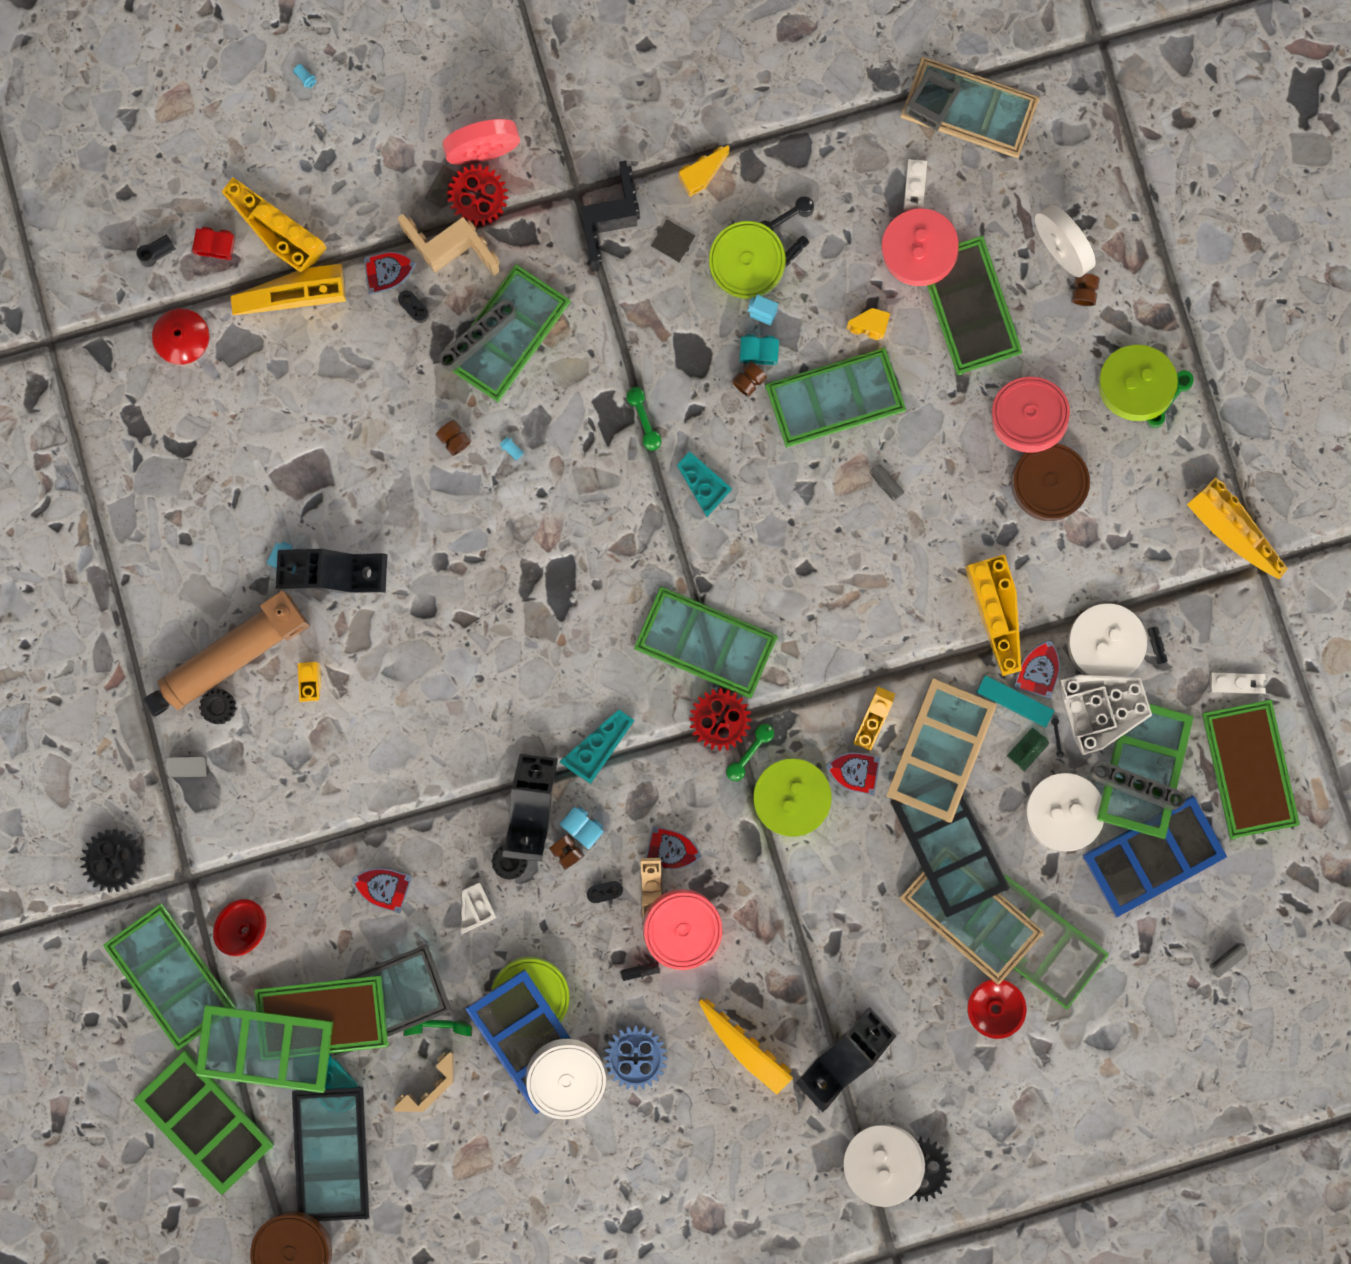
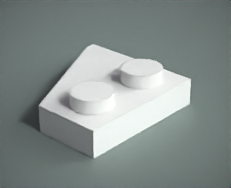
M481 882L462 891V934L497 918Z

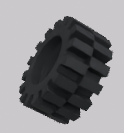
M221 689L207 691L208 693L202 696L203 699L199 702L201 703V706H199L201 716L206 721L217 725L229 722L230 718L234 717V711L237 709L234 697ZM220 699L224 702L225 709L221 714H214L211 711V704L214 700Z
M504 845L498 848L493 854L492 868L495 873L507 880L520 877L527 868L528 860L517 859L516 867L512 870H507L502 865Z

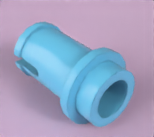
M302 64L294 68L293 73L303 82L304 87L312 88L316 84V77L311 75Z
M506 437L500 443L501 449L505 450L517 461L524 454V451L512 442V438Z

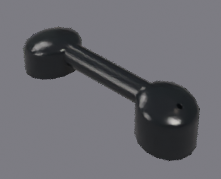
M807 196L799 197L795 207L771 222L764 220L759 223L769 227L774 232L775 227L796 214L802 217L811 216L814 212V202Z

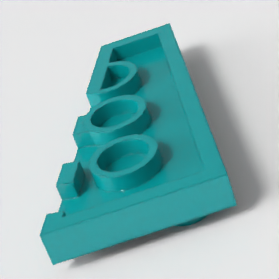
M621 710L616 711L584 741L561 759L559 763L591 784L635 720Z

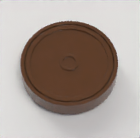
M1055 444L1044 451L1026 452L1018 460L1011 476V489L1015 501L1025 513L1042 521H1058L1072 515L1084 503L1090 489V475L1084 460L1079 454L1067 446Z
M298 1211L282 1212L270 1218L255 1234L250 1249L251 1264H330L332 1244L329 1234L324 1226L309 1214Z

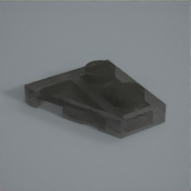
M442 165L425 199L440 208L450 203L447 200L452 196L446 194V192L452 190L448 187V184H454L451 178L453 176L458 178L457 173ZM469 179L467 180V185L472 188L475 183Z

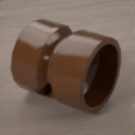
M1084 274L1082 277L1075 276L1074 287L1076 289L1073 290L1071 302L1080 306H1095L1098 295L1095 291L1099 289L1100 278L1093 274Z
M749 361L742 368L743 373L738 372L731 380L733 385L747 397L756 390V385L760 386L767 378L762 369L752 361Z
M455 420L446 423L435 434L442 444L446 443V449L452 456L462 452L471 443L466 433H461V427Z
M567 834L549 847L552 854L560 858L558 862L564 870L585 856L579 847L574 846L575 841L570 834ZM567 848L569 852L564 854L563 849Z

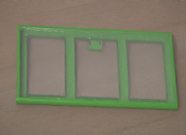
M1004 874L1010 889L1000 894L1044 931V935L1036 941L1013 969L1068 1010L1108 957L1109 953ZM992 897L984 900L962 930L976 939L1003 907ZM1008 913L983 941L982 945L1007 964L1033 933L1012 914Z

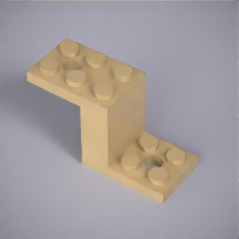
M402 214L397 218L401 229L434 273L470 247L474 249L493 276L500 272L498 257L492 250L488 251L486 241L481 235L477 236L476 228L470 220L466 221L462 217L427 242L422 232L417 233L419 231L416 228V224L410 217L406 218Z

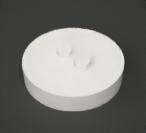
M1048 205L1035 215V225L1042 241L1052 256L1066 271L1073 276L1082 277L1095 267V256L1088 240L1067 213L1055 205Z
M1099 604L1087 609L1074 620L1068 633L1067 648L1071 661L1084 675L1126 677L1133 673L1142 663L1147 650V636L1141 621L1133 612L1116 604Z
M1070 773L1049 776L1037 783L1028 795L1025 805L1027 827L1033 837L1049 849L1062 852L1079 850L1094 841L1103 827L1104 822L1097 820L1102 797L1097 788L1081 776Z
M559 1039L547 1043L532 1056L526 1069V1086L532 1103L539 1111L552 1118L572 1119L586 1114L597 1105L605 1090L606 1075L599 1055L592 1047L578 1040Z
M875 1125L861 1131L852 1139L845 1152L844 1173L850 1188L860 1199L874 1206L890 1207L904 1202L918 1190L924 1177L925 1161L918 1142L907 1131L894 1125Z

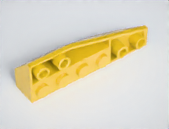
M234 177L231 178L221 191L267 248L300 273L315 264L327 249L323 241Z
M342 264L310 267L301 273L295 271L230 296L232 315L345 302L346 293Z
M1215 477L1188 502L1187 506L1211 532L1242 558L1277 579H1280L1286 573L1288 568L1241 505L1238 498L1227 490L1223 482Z
M1005 554L966 566L965 570L981 620L1002 676L1022 671L1017 591Z
M700 998L698 1002L708 1021L729 1051L748 1071L774 1093L778 1094L793 1079L790 1074L792 1072L791 1069L783 1062L779 1065L775 1061L777 1059L776 1056L769 1050L764 1052L760 1049V1043L755 1038H747L744 1035L745 1030L738 1024L733 1026L729 1022L731 1018L723 1011L718 1013L714 1010L715 1005L709 999L703 1000Z

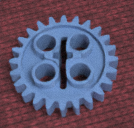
M635 1025L634 1031H631L628 1026L626 1033L620 1029L621 1036L618 1037L614 1034L615 1042L608 1041L612 1047L605 1048V1051L610 1053L608 1056H604L605 1060H609L605 1067H611L608 1075L614 1074L613 1082L619 1079L620 1087L626 1083L627 1090L631 1085L634 1086L635 1091L638 1085H641L644 1090L645 1083L652 1087L651 1080L654 1079L658 1082L659 1079L656 1075L664 1074L660 1068L667 1067L666 1064L662 1063L663 1060L668 1059L667 1056L662 1055L667 1049H661L660 1047L664 1044V1041L657 1042L659 1035L652 1037L653 1030L651 1029L646 1033L644 1026L641 1031H638L637 1025ZM623 1043H629L632 1046V1050L629 1053L621 1051L620 1047ZM649 1043L652 1048L651 1051L643 1053L640 1050L641 1044ZM634 1053H638L639 1057L653 1056V1060L639 1059L638 1063H634L633 1059L619 1060L618 1057H632ZM629 1063L632 1070L629 1073L622 1072L620 1069L621 1064ZM649 1063L651 1071L643 1073L640 1070L641 1064Z

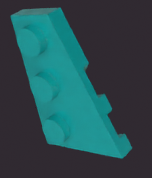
M690 451L677 464L681 475L708 518L732 491V488Z

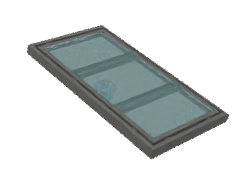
M427 944L344 978L352 979L381 975L388 1037L452 1011ZM353 1051L336 1052L330 1054L332 1056V1059H336Z

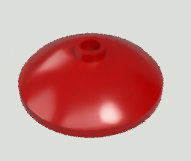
M185 308L172 309L164 313L156 321L152 331V342L156 352L165 361L176 365L190 364L199 359L205 353L210 340L209 328L204 319L198 313ZM176 331H181L179 336H175Z
M249 899L237 900L227 905L220 912L214 924L213 940L216 947L222 953L233 957L242 956L252 951L259 944L266 930L267 921L263 908Z
M987 980L979 984L971 993L967 1012L972 1026L980 1034L992 1039H1003L1015 1034L1021 1028L1026 1018L1027 1006L1022 992L1014 984L1003 980L997 985L993 980ZM998 1005V1010L993 1012L992 1006Z

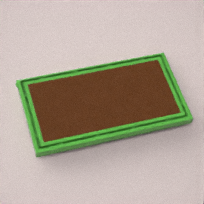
M1272 699L1202 713L1230 839L1234 840L1238 837L1299 826L1300 822Z
M381 975L254 990L256 1011L333 1021L329 1053L388 1047ZM257 1020L261 1060L281 1058L285 1024ZM293 1025L289 1057L320 1054L323 1029Z

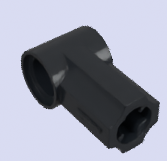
M166 234L149 245L140 246L136 251V255L143 266L152 267L157 260L176 250ZM146 253L151 254V256L148 259L142 258L143 255Z

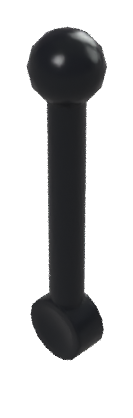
M1053 718L1051 724L1054 725L1058 750L1056 755L1058 758H1062L1064 752L1061 750L1058 731L1059 719Z

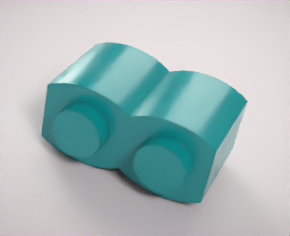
M746 334L740 340L739 363L747 364L749 361H752L755 364L777 365L779 339H775V336L771 335L757 338L754 334Z

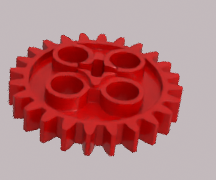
M473 164L470 165V170L463 167L464 173L457 171L458 178L454 176L451 178L454 184H448V187L452 190L446 192V194L452 196L447 202H453L449 209H456L454 216L460 214V219L464 217L467 221H473L474 227L477 226L478 222L481 223L482 227L485 226L486 220L489 224H492V217L498 220L497 213H504L501 207H507L503 200L509 199L508 196L503 194L508 189L502 188L506 182H499L501 175L495 177V169L488 172L489 166L482 170L481 164L478 165L477 169L474 168ZM471 178L476 181L475 188H470L467 185L468 179ZM491 185L494 188V194H487L485 186ZM462 189H466L473 194L462 192ZM479 191L480 196L493 199V202H489L482 197L476 200L474 194ZM461 197H468L470 205L464 206L461 203ZM485 203L488 206V212H481L479 204Z
M722 688L719 689L717 694L712 689V695L709 696L707 692H704L705 699L698 697L700 704L693 703L696 710H690V713L694 715V717L689 718V721L694 722L690 729H696L692 734L693 736H700L697 742L705 741L703 747L711 744V750L718 746V750L721 751L722 746H725V749L728 751L730 744L734 748L736 747V740L740 743L743 742L740 737L741 735L747 737L744 730H750L751 727L746 725V723L751 722L752 719L746 718V716L751 711L744 710L748 704L742 705L743 697L737 700L736 692L731 696L729 689L725 694H723ZM715 701L722 704V710L719 712H715L711 708L712 703ZM730 705L723 719L726 722L720 723L715 733L711 735L710 732L717 722L715 717H720L725 707ZM732 711L737 712L739 715V719L735 722L730 721L728 718V714ZM704 718L712 720L710 728L702 726L701 721ZM726 728L729 731V736L727 738L719 737L718 730Z

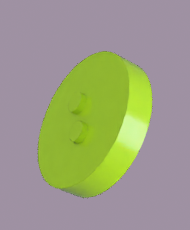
M741 221L726 227L715 238L710 249L709 267L714 280L726 293L741 299H752V297L756 298L757 294L761 296L768 294L778 285L785 271L786 254L780 239L769 227L758 222Z
M1129 345L1116 350L1107 358L1101 369L1098 389L1103 403L1111 412L1127 420L1145 421L1161 415L1170 406L1177 390L1178 379L1174 365L1161 351L1146 345Z
M784 759L770 765L758 778L753 793L754 808L760 821L772 832L787 837L806 835L817 829L826 819L832 801L831 788L825 775L815 765L801 759Z
M526 956L507 963L498 972L491 990L525 969L559 1021L562 1022L568 1010L570 996L567 981L557 966L540 957ZM523 981L491 1002L493 1014L503 1028H507L539 1007ZM543 1013L513 1034L521 1037H538L549 1033L554 1027Z

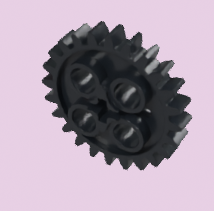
M113 829L112 834L110 830H105V835L102 832H98V839L92 836L91 840L93 843H85L89 849L82 850L86 857L80 858V860L85 861V864L80 866V868H86L87 870L83 873V876H90L87 882L95 881L93 887L97 888L100 885V891H104L107 887L108 893H112L113 888L116 892H120L121 887L127 890V883L134 885L133 878L140 879L137 872L144 871L139 866L145 864L144 861L140 860L145 854L139 853V850L143 847L136 846L139 840L131 841L132 834H128L125 837V831L123 830L118 835L117 829ZM106 843L111 846L108 854L103 851V846ZM117 844H119L120 847H119V849L116 851V846H117ZM125 849L129 852V857L126 860L121 856L122 851ZM114 858V860H116V863L112 864V862L109 861V859ZM100 861L104 864L102 872H98L96 868ZM117 868H120L123 872L119 879L115 876Z
M920 1136L917 1142L924 1158L927 1154L930 1155L925 1162L923 1177L929 1184L926 1187H919L909 1199L911 1201L916 1196L917 1201L920 1202L921 1197H924L925 1201L928 1202L929 1195L936 1199L935 1192L937 1191L939 1194H942L941 1187H948L944 1181L951 1180V1177L946 1174L952 1173V1169L946 1167L951 1164V1161L945 1160L948 1157V1153H941L944 1147L936 1148L937 1141L930 1144V1138L928 1137L923 1142L922 1136ZM932 1161L937 1162L939 1168L935 1171L928 1168V1164Z

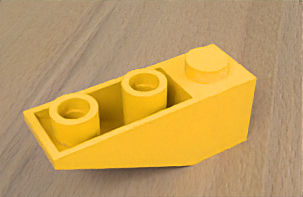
M728 145L724 148L720 146L713 151V154L701 156L697 159L696 163L691 166L687 164L680 169L678 178L689 197L708 186L729 154L730 147Z
M877 686L853 744L871 751L893 704L895 693Z

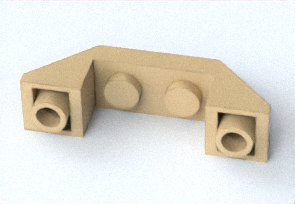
M641 858L643 917H645L650 905L662 895L661 858Z
M452 1051L448 1054L444 1052L437 1059L439 1063L436 1067L446 1079L441 1077L434 1084L436 1089L431 1094L427 1091L419 1099L422 1102L421 1104L410 1093L406 1096L402 1094L394 1102L396 1104L393 1108L395 1112H424L454 1082V1053Z

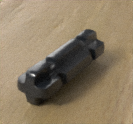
M801 236L797 243H794L785 252L786 267L791 263L790 261L794 260L802 252V248L809 244V240L805 236Z
M1157 626L1149 628L1147 631L1149 637H1151L1150 642L1153 652L1157 656L1155 657L1157 664L1168 662L1167 655L1164 654L1165 649L1161 636L1159 637V628Z

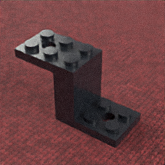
M626 160L619 161L624 199L580 206L592 272L599 271V264H602L600 247L596 248V246H599L597 233L637 226V220L640 219L639 205L634 203L637 201L635 184L631 185L633 183L632 168L627 166Z
M327 549L278 550L276 589H315L334 593H386L388 554H350ZM295 565L296 570L292 573V568ZM370 569V570H371V575H370V577L368 578L367 572H368V570Z
M519 754L511 789L509 827L503 849V857L542 862L550 824L552 790L558 758Z
M869 1007L845 1034L820 1052L795 1083L823 1113L847 1085L876 1063L896 1038V1035Z

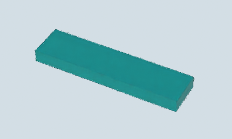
M986 675L976 692L1044 728L1047 727L1055 711Z

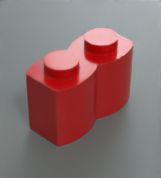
M202 226L201 229L196 228L192 251L195 255L232 260L236 238L231 231L222 229L220 232L213 231L210 227Z

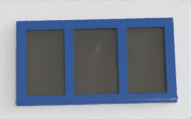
M1193 795L1185 799L1184 805L1176 810H1172L1165 839L1129 829L1082 855L1115 917L1125 914L1227 858ZM1162 812L1142 822V824L1159 828Z
M524 969L468 1005L465 1010L534 1113L537 1114L540 1111L532 1103L526 1086V1069L529 1061L547 1043L571 1038Z

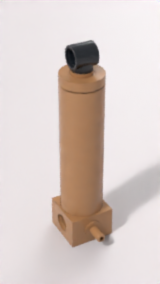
M283 590L260 605L261 611L159 679L157 682L160 691L157 690L142 700L151 715L156 717L169 708V705H173L179 711L281 640L289 641L310 627V624L291 596Z

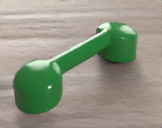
M1183 370L1177 373V390L1171 404L1181 392H1186L1192 388L1194 377L1191 372ZM1168 408L1161 415L1146 420L1147 425L1151 428H1160L1165 422V412Z
M632 387L627 391L626 399L631 406L636 407L645 431L643 445L649 451H656L660 448L662 440L659 433L652 431L643 406L645 392L640 387Z
M763 723L756 727V739L739 762H733L727 766L726 775L729 780L737 782L743 779L745 775L744 766L762 743H767L773 739L774 730L771 725Z
M431 1019L403 1031V1036L423 1033V1027L453 1028L452 1032L472 1037V1026L460 1020Z

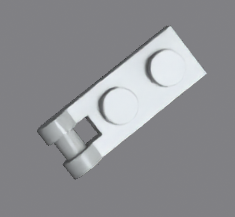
M908 159L903 211L923 209L927 161ZM918 199L917 203H912L910 200Z
M1210 673V692L1266 694V688H1264L1266 674ZM1251 680L1256 681L1255 688L1251 687Z

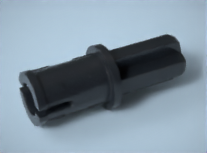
M658 961L645 965L638 964L636 967L621 970V978L623 981L660 974Z

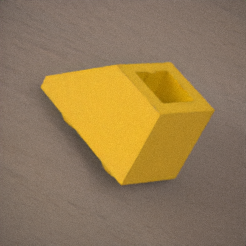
M871 308L849 320L846 329H849L851 333L856 335L866 334L874 340L883 339L891 313Z
M297 663L299 702L319 701L321 691L320 663Z

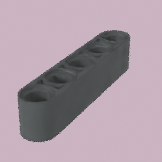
M509 300L499 302L442 351L439 361L443 368L449 372L456 370L510 324L517 315L513 303ZM505 308H511L510 313H502ZM496 320L497 323L495 326H488V323L490 321ZM476 333H482L481 338L474 339ZM468 345L466 351H459L461 346ZM447 358H453L452 363L445 364Z
M1098 762L1090 770V776L1094 781L1163 808L1176 810L1185 803L1183 792L1107 762ZM1097 767H1101L1104 770V776L1097 774ZM1116 774L1122 776L1123 783H1118L1115 780ZM1134 781L1141 784V790L1134 788ZM1153 788L1160 792L1159 798L1153 796ZM1171 796L1177 797L1178 805L1171 802Z

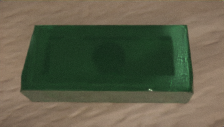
M1032 727L1007 757L1022 771H1026L1047 748L1049 741Z

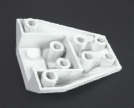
M1077 675L1060 680L1062 702L1073 738L1082 755L1104 749L1152 716L1141 678Z

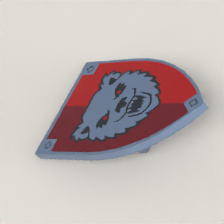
M384 252L365 257L364 265L368 295L388 291L401 285L411 275L416 263L408 256L398 252Z
M1051 640L1039 644L1026 655L1021 664L1022 671L1018 672L1014 684L1015 689L1051 699L1060 671L1059 656Z
M845 753L832 759L825 767L833 780L841 787L853 792L874 795L881 757L862 753Z
M652 827L646 858H661V868L670 870L683 869L694 864L702 857L698 847L686 835L669 829Z
M373 868L357 874L352 878V881L358 893L367 902L379 908L400 914L412 876L386 868Z

